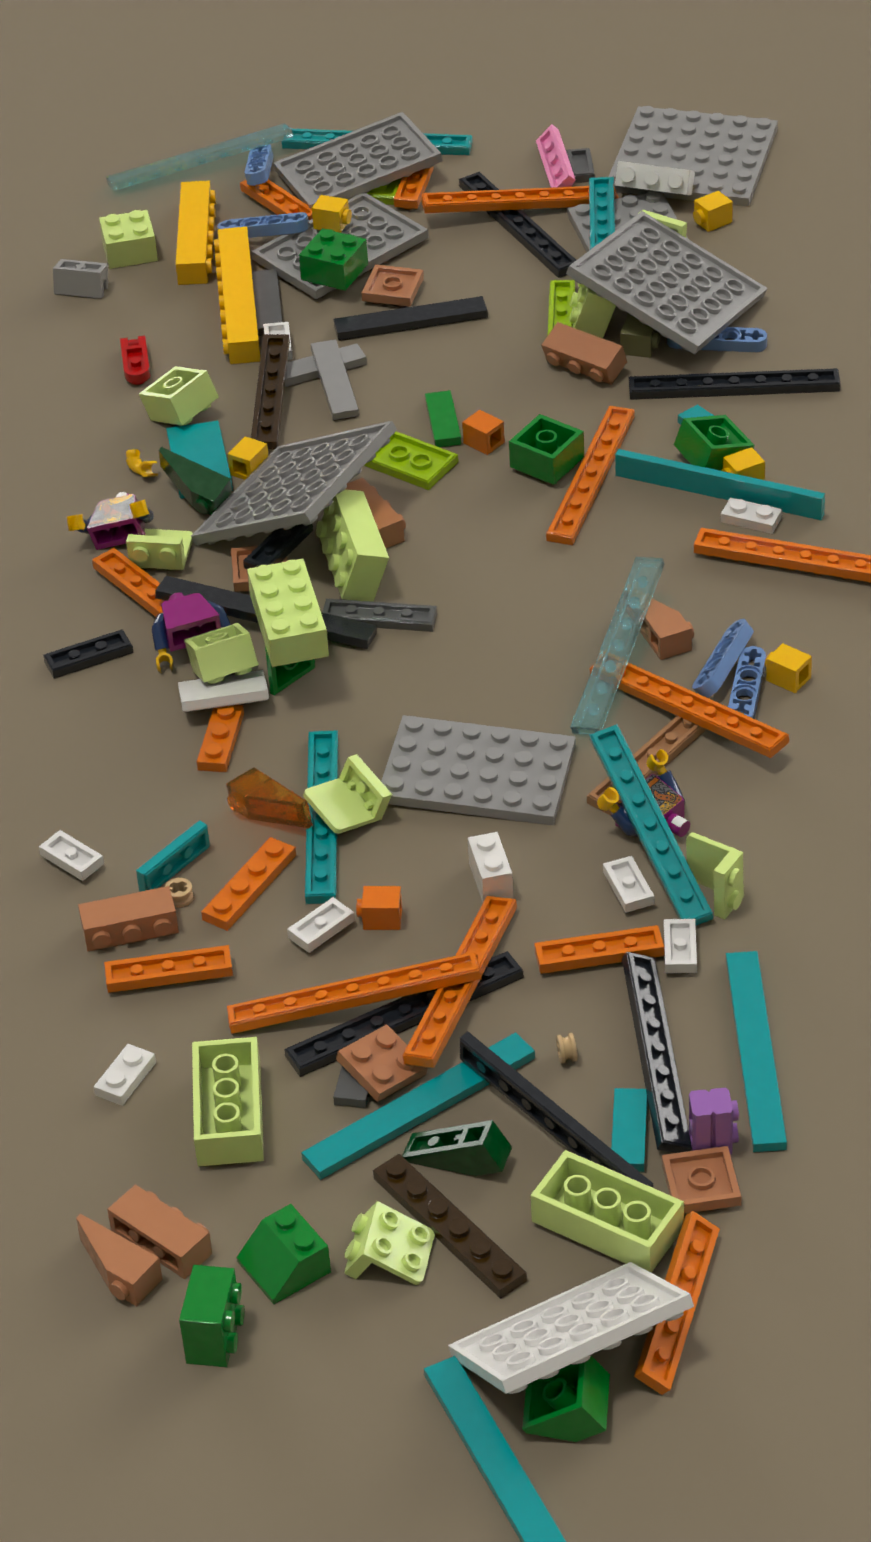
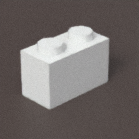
M498 832L468 837L469 865L482 902H484L486 896L514 899L512 871Z

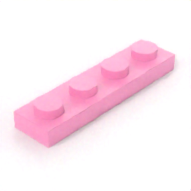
M551 124L536 140V144L551 188L572 187L576 179L559 129Z

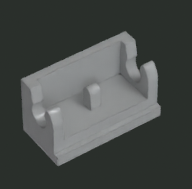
M60 259L53 267L54 294L102 298L104 296V289H108V263Z

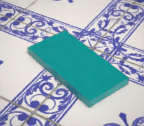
M218 420L166 428L170 451L231 478ZM178 489L180 499L185 498Z

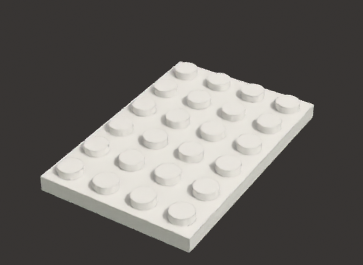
M629 1262L451 1343L448 1347L451 1356H456L462 1365L505 1394H514L527 1388V1384L539 1378L547 1379L557 1375L559 1369L567 1365L580 1364L590 1359V1355L595 1352L619 1346L623 1339L632 1335L648 1333L653 1329L652 1326L664 1320L672 1321L678 1319L684 1314V1311L694 1307L690 1293Z

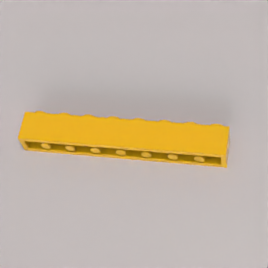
M247 226L218 229V239H214L224 355L229 354L230 364L260 362Z

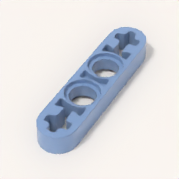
M261 144L250 149L244 171L247 185H259L268 181L274 158L270 144Z
M298 212L225 220L217 225V230L247 226L248 238L301 233L310 228V223L306 213Z
M727 327L700 350L761 352L767 347V333L759 328ZM667 338V345L669 347L683 349L679 344Z
M745 619L734 622L723 634L692 685L696 693L708 698L715 694L725 681L754 632Z
M749 646L744 648L739 656L728 707L738 712H744V715L754 719L765 672L766 652L760 647ZM751 660H755L754 665H749ZM743 677H754L755 680L746 681V680H743L742 678H743ZM739 696H750L751 699L741 700V699H738V697H739Z

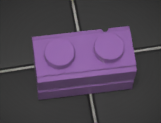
M726 1087L711 1089L710 1092L706 1089L690 1092L689 1135L692 1145L691 1151L728 1146L731 1156L732 1143L739 1142L737 1123H733V1121L739 1120L737 1100L731 1101L729 1090Z

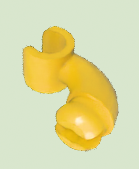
M138 449L126 451L127 459L125 460L133 472L143 477L158 476V473H153L151 469L153 464H157V461L142 462Z

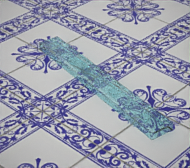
M285 123L106 176L107 183L114 191L292 138V129Z
M635 558L570 726L572 733L590 735L602 730L664 568L663 558Z

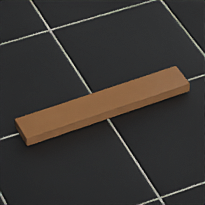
M679 716L672 719L633 754L644 778H648L651 774H658L657 771H652L647 767V759L651 754L657 762H660L656 753L659 749L664 750L668 755V761L664 765L667 766L707 729ZM609 777L587 795V804L601 810L597 805L598 798L604 794L607 788H614ZM601 810L608 815L612 813L610 810Z

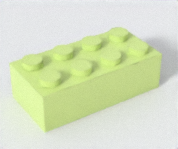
M345 489L336 494L332 499V504L324 509L322 520L317 523L316 535L322 543V551L326 554L329 570L332 571L335 587L338 588L341 598L344 600L373 602L389 556L364 491Z
M304 559L288 560L286 562L260 565L247 569L250 597L271 666L275 667L328 657L327 629Z
M257 1037L192 1042L193 1123L197 1165L210 1166L264 1161L261 1067Z
M567 1150L562 1153L530 1195L532 1222L623 1263L632 1262L650 1273L653 1272L679 1236L684 1221V1201Z

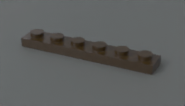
M263 334L251 438L267 443L268 449H276L278 447L290 345L289 334Z
M397 1154L373 1170L374 1180L415 1219L431 1228L435 1237L500 1299L527 1281V1272L400 1154Z

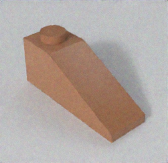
M630 587L624 588L625 612L660 660L692 651L694 629L689 621L686 622L679 611Z
M82 1214L76 1217L80 1240L110 1292L117 1299L126 1300L137 1306L163 1280L159 1257Z

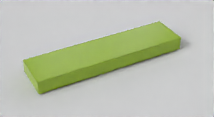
M575 280L550 281L548 335L557 322L573 327V323L569 319L572 311L570 301L575 292Z

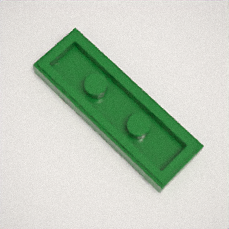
M451 390L425 393V402L435 446L460 445L461 434Z

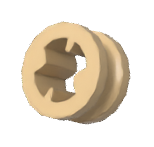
M174 878L166 883L165 887H170L176 908L185 907L193 901L192 884L188 879Z
M568 1033L567 1037L556 1035V1046L560 1063H565L567 1059H571L572 1062L577 1061V1048L573 1033Z

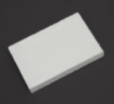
M259 670L243 675H226L223 681L214 684H208V681L203 682L201 679L178 682L182 711L189 712L268 700L269 694L264 672Z

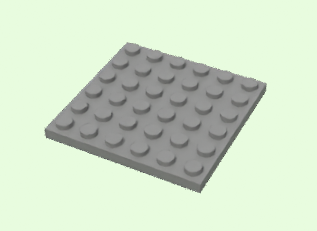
M638 106L608 177H614V187L617 193L639 195L653 190L615 186L618 161L695 171L692 195L663 192L665 198L694 201L715 191H720L733 201V205L749 207L777 132L778 120Z
M643 211L572 263L566 273L577 283L585 285L598 296L609 300L617 305L620 310L633 315L641 323L652 327L663 337L671 339L684 350L696 354L763 298L768 289Z
M388 421L278 446L191 535L195 545L204 543L212 545L219 540L226 539L231 541L239 536L251 537L259 532L270 533L279 528L287 530L299 524L304 526L312 524L318 519L317 515L320 511L332 504V499L335 495L344 491L347 488V483L362 472L361 468L376 457L375 453L390 442L389 438L397 431L394 423Z

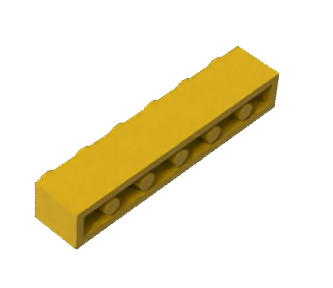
M210 180L181 182L175 264L178 285L208 284V274L213 273L212 259L213 232H215L214 218L216 217V191L211 190Z

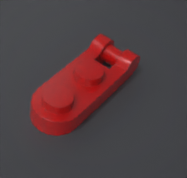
M143 335L138 336V339L128 340V337L120 338L125 379L135 385L143 384L150 378L146 337Z

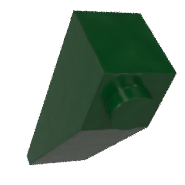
M163 447L159 449L160 467L190 505L198 512L212 515L232 494L231 478Z
M493 1120L412 1133L402 1157L411 1164L479 1176L503 1172L512 1146Z

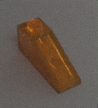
M255 767L226 783L228 791L227 802L230 808L248 819L302 828L313 826L308 801Z

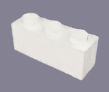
M618 161L615 186L692 195L695 171Z

